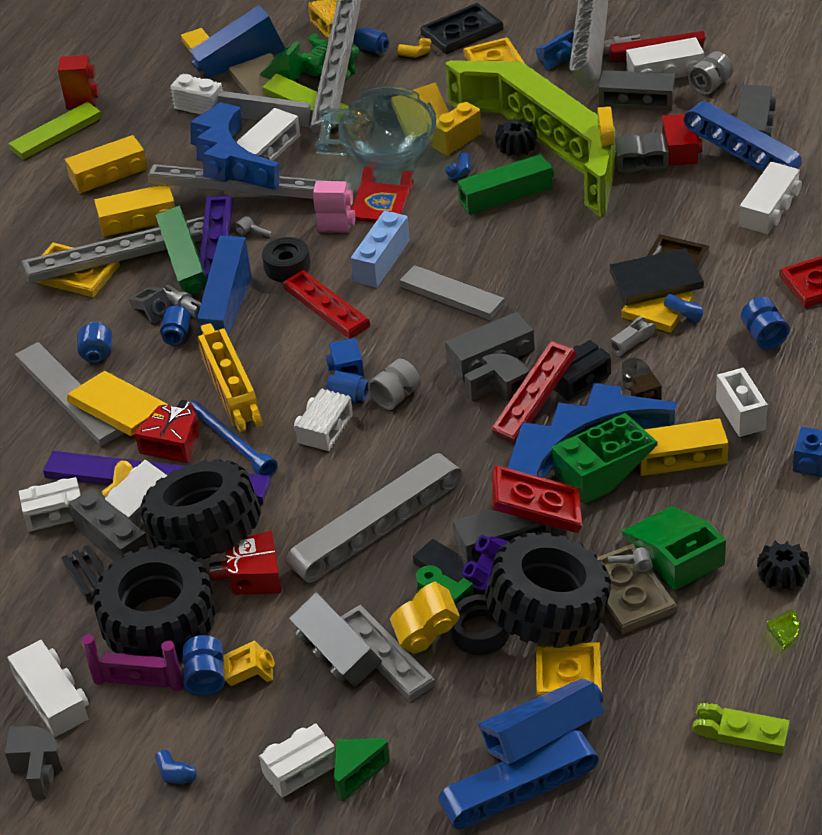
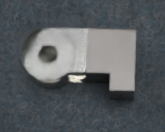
M639 358L625 360L621 366L622 385L626 390L631 391V396L662 400V386L649 366Z

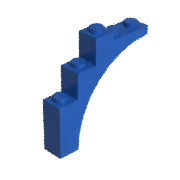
M220 102L190 122L191 145L197 146V161L203 162V177L222 182L233 179L273 190L279 187V163L247 151L233 139V136L241 130V107Z
M594 383L587 406L558 403L551 426L522 423L508 468L546 478L553 469L551 446L624 413L644 430L676 425L677 402L622 395V387Z

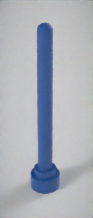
M195 400L190 402L194 406V412L201 420L251 462L252 470L255 474L270 477L275 474L278 468V463L269 454L257 453L199 402Z

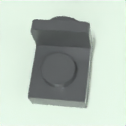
M151 286L128 299L132 308L145 311L152 324L162 320L165 310L172 306L164 289Z

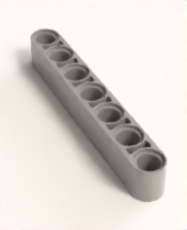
M578 0L570 70L583 89L592 87L600 79L608 11L607 0Z
M436 453L295 545L287 554L286 564L306 582L312 583L455 488L462 478V470L442 454Z

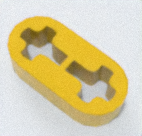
M598 107L597 117L601 146L614 145V125L611 107Z

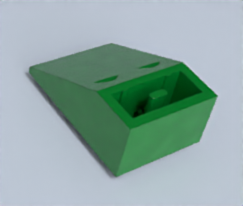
M624 413L551 446L554 474L564 484L579 488L580 500L586 504L610 493L658 445V441Z
M673 506L622 530V535L631 544H634L637 549L642 547L649 551L653 568L674 591L725 565L726 539L708 521Z

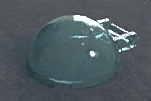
M385 86L362 91V97L352 102L348 109L325 108L321 111L320 119L322 125L319 140L315 144V151L324 155H348L360 164L378 171L400 170L420 159L429 148L435 134L436 113L430 102L427 105L419 99V93L406 88ZM332 124H339L340 140L329 139Z

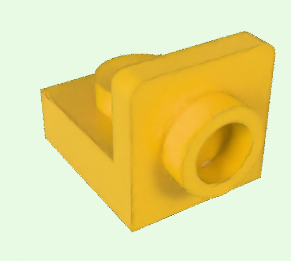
M252 641L223 655L225 681L230 686L257 674L266 682L273 680V667L275 665L273 656L256 641Z

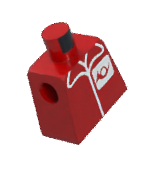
M272 530L241 539L240 544L226 549L227 560L209 563L212 581L229 578L232 593L235 595L281 593Z

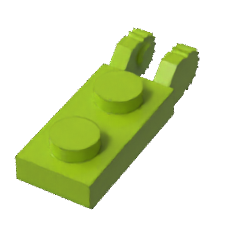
M703 702L698 705L696 713L700 718L696 719L692 726L695 734L701 737L705 736L706 738L716 739L717 742L779 754L784 753L790 720L727 708L723 710L717 704Z

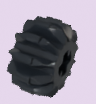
M514 118L511 121L505 120L504 124L498 125L495 135V141L500 149V153H507L508 156L517 155L518 157L520 154L528 155L529 151L535 150L536 140L538 139L536 127L533 126L531 121L526 122L525 118L520 120Z
M788 540L785 544H779L777 541H774L772 546L764 545L762 553L757 558L759 580L765 581L767 588L776 586L779 592L783 588H788L793 592L795 586L803 587L806 578L810 574L808 552L802 551L800 544L791 546Z

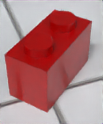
M89 56L60 57L58 75L66 109H74L86 102L95 107L96 98H99L100 92L99 85L94 84L95 67L94 64H90Z
M685 114L662 115V134L666 137L669 152L668 166L698 164V153L703 151L702 138H699L697 134L688 130L684 125Z

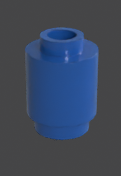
M363 27L358 28L354 34V45L360 50L381 55L389 47L388 35L385 32Z
M170 306L165 310L160 334L165 343L179 345L187 337L191 319L187 309L181 306Z
M335 371L334 375L328 377L326 390L328 389L334 393L338 392L340 395H349L353 403H358V401L365 402L369 391V380L363 379L361 375Z

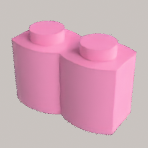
M316 181L313 199L318 232L349 233L350 226L355 225V210L350 208V205L353 203V191L348 190L347 182Z

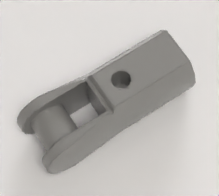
M642 316L638 317L626 329L609 340L608 344L611 352L619 357L638 343L651 338L655 333L656 325L646 323L645 318Z

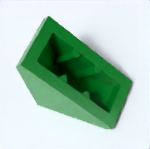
M297 40L276 56L260 74L265 78L271 79L277 73L295 81L303 72L300 43Z
M384 738L336 739L334 780L337 798L341 801L346 799L390 762L388 742Z

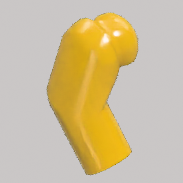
M420 38L419 46L399 44L397 54L398 56L411 58L425 55L432 49L430 47L431 40Z

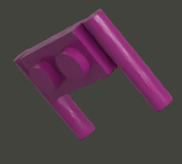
M86 634L81 638L92 681L95 684L107 681V683L171 687L174 691H180L184 687L175 646L172 641H165L161 645L164 658L124 653H105L103 659H100L94 637L91 634Z

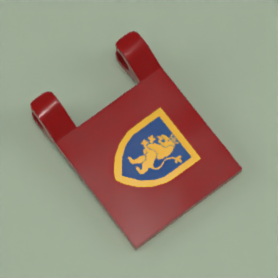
M364 167L361 183L351 210H355V221L376 223L383 211L402 214L410 189L414 186V179H412L413 171H403L400 185L375 183L374 168Z

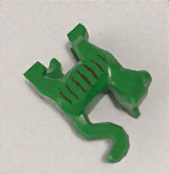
M313 33L308 37V41L314 46L313 50L310 53L301 54L303 72L308 73L312 77H321L329 40L319 39L318 34ZM354 45L351 48L345 81L348 80L351 73H356L354 64L358 60L359 49Z

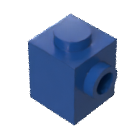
M356 338L329 343L330 354L326 355L328 371H334V373L335 371L361 375L365 379L362 357Z
M801 426L794 449V472L822 477V430Z

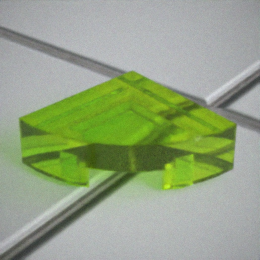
M794 609L767 621V630L783 649L792 645L798 635V615Z

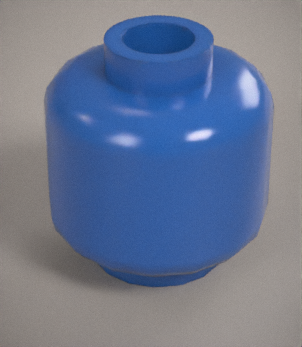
M90 322L81 327L77 334V353L79 356L92 363L107 359L112 352L113 337L111 330L99 322Z

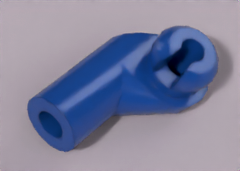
M461 153L458 156V166L455 163H451V168L447 165L445 172L448 178L458 180L470 173L471 156L468 153Z
M669 294L664 301L665 307L687 317L693 323L699 322L704 314L700 304L682 300L672 294Z
M161 750L156 753L155 760L165 782L182 785L194 782L197 776L194 766L174 762L169 750Z

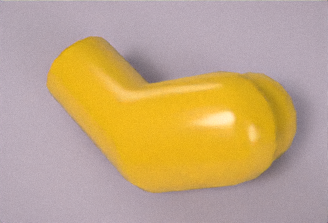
M124 460L116 464L113 483L102 490L105 498L133 469L128 461Z

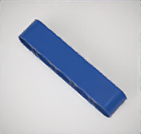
M702 101L697 103L684 116V125L688 130L763 172L770 162L786 164L796 169H799L802 165V158L798 152L708 102Z
M571 731L511 764L503 761L446 787L439 794L438 801L454 828L464 829L589 773L598 764L599 757L582 732Z

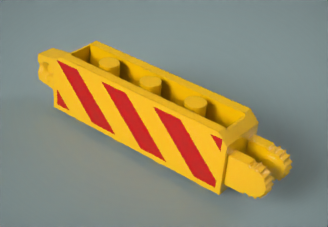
M211 323L200 326L203 332L202 335L198 336L201 357L232 425L236 426L240 433L246 431V422L253 421L256 427L263 426L255 392L225 328L215 331Z

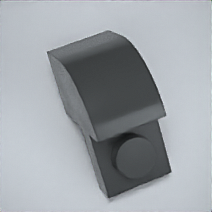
M486 355L482 357L483 366L464 374L466 396L473 401L496 390L508 403L530 370L520 360L511 355Z
M37 726L9 727L5 755L11 773L27 772V782L33 799L46 798L48 785L53 783V771H63V763L55 738L49 731Z

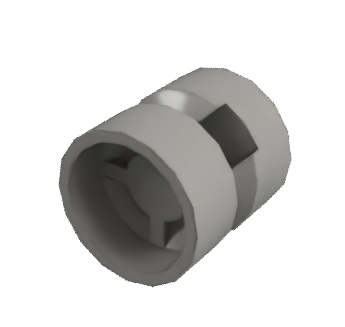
M714 51L689 70L688 80L691 87L702 95L712 93L732 76V62L722 52Z
M400 358L385 368L386 372H380L368 383L371 397L380 407L386 410L395 408L405 397L411 395L421 385V378L414 366Z

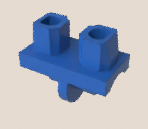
M569 30L536 48L538 61L543 62L546 70H550L564 61H570L574 30Z

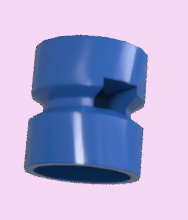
M767 297L755 298L743 307L741 320L759 347L763 349L775 348L787 339L790 327L771 299Z
M206 635L188 639L182 648L184 688L189 693L198 696H207L219 692L225 684L222 643L217 638Z

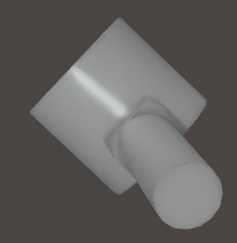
M248 216L243 217L236 223V225L240 226L236 229V232L241 236H245L250 231L269 238L272 236L271 231L254 225L253 220Z
M638 548L631 555L608 556L609 564L635 563L636 569L639 572H647L653 568L650 553L646 548Z

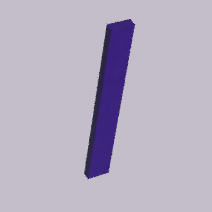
M52 451L43 472L45 478L70 479L76 477L77 482L110 485L113 483L114 468L118 462L128 461L135 468L143 461ZM149 462L167 476L168 473L175 469L177 471L184 468L180 465ZM249 474L258 502L264 504L271 485V478L266 475Z

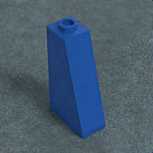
M259 5L189 51L194 58L191 60V63L198 73L202 71L207 78L229 71V67L269 53L274 55L284 51L286 48L269 15Z
M220 235L197 317L200 335L203 333L200 326L211 323L215 331L225 328L227 335L229 336L252 279L245 237Z
M581 678L477 724L488 754L511 764L603 714L604 711L601 705L603 695L597 684Z

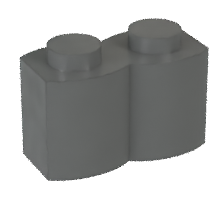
M664 134L622 135L615 138L616 162L619 172L634 173L642 169L660 171L668 168L669 152Z

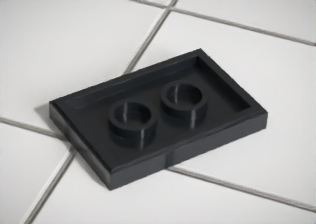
M478 2L420 27L421 34L425 38L430 39L431 43L445 54L504 29L503 22Z
M686 248L609 265L610 274L625 305L704 288V280Z

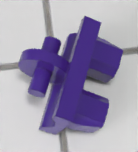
M479 536L475 547L482 555L478 563L469 561L462 571V575L473 583L474 590L486 593L495 555L509 541L492 536Z

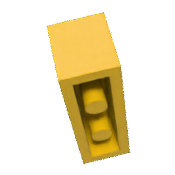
M134 135L65 159L69 179L79 194L148 170L144 149Z
M164 184L94 199L103 237L159 225L155 215L175 207L170 186Z
M720 418L645 429L647 433L658 441V445L638 464L641 476L727 464L728 440Z

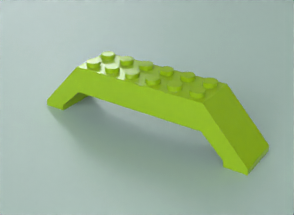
M448 61L445 63L447 96L450 105L457 108L458 104L468 102L479 108L480 112L501 113L510 121L514 118L516 120L525 118L526 122L531 121L533 126L536 127L537 140L584 174V205L600 217L606 215L616 168L615 141L614 145L601 146L598 117L595 112L586 108L579 101L569 96L565 91L552 84L548 79H545L521 61ZM614 127V140H615L616 131H615V127Z

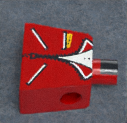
M181 400L177 407L159 405L135 432L139 454L189 463L199 435V424L197 415L194 412V406L189 401Z

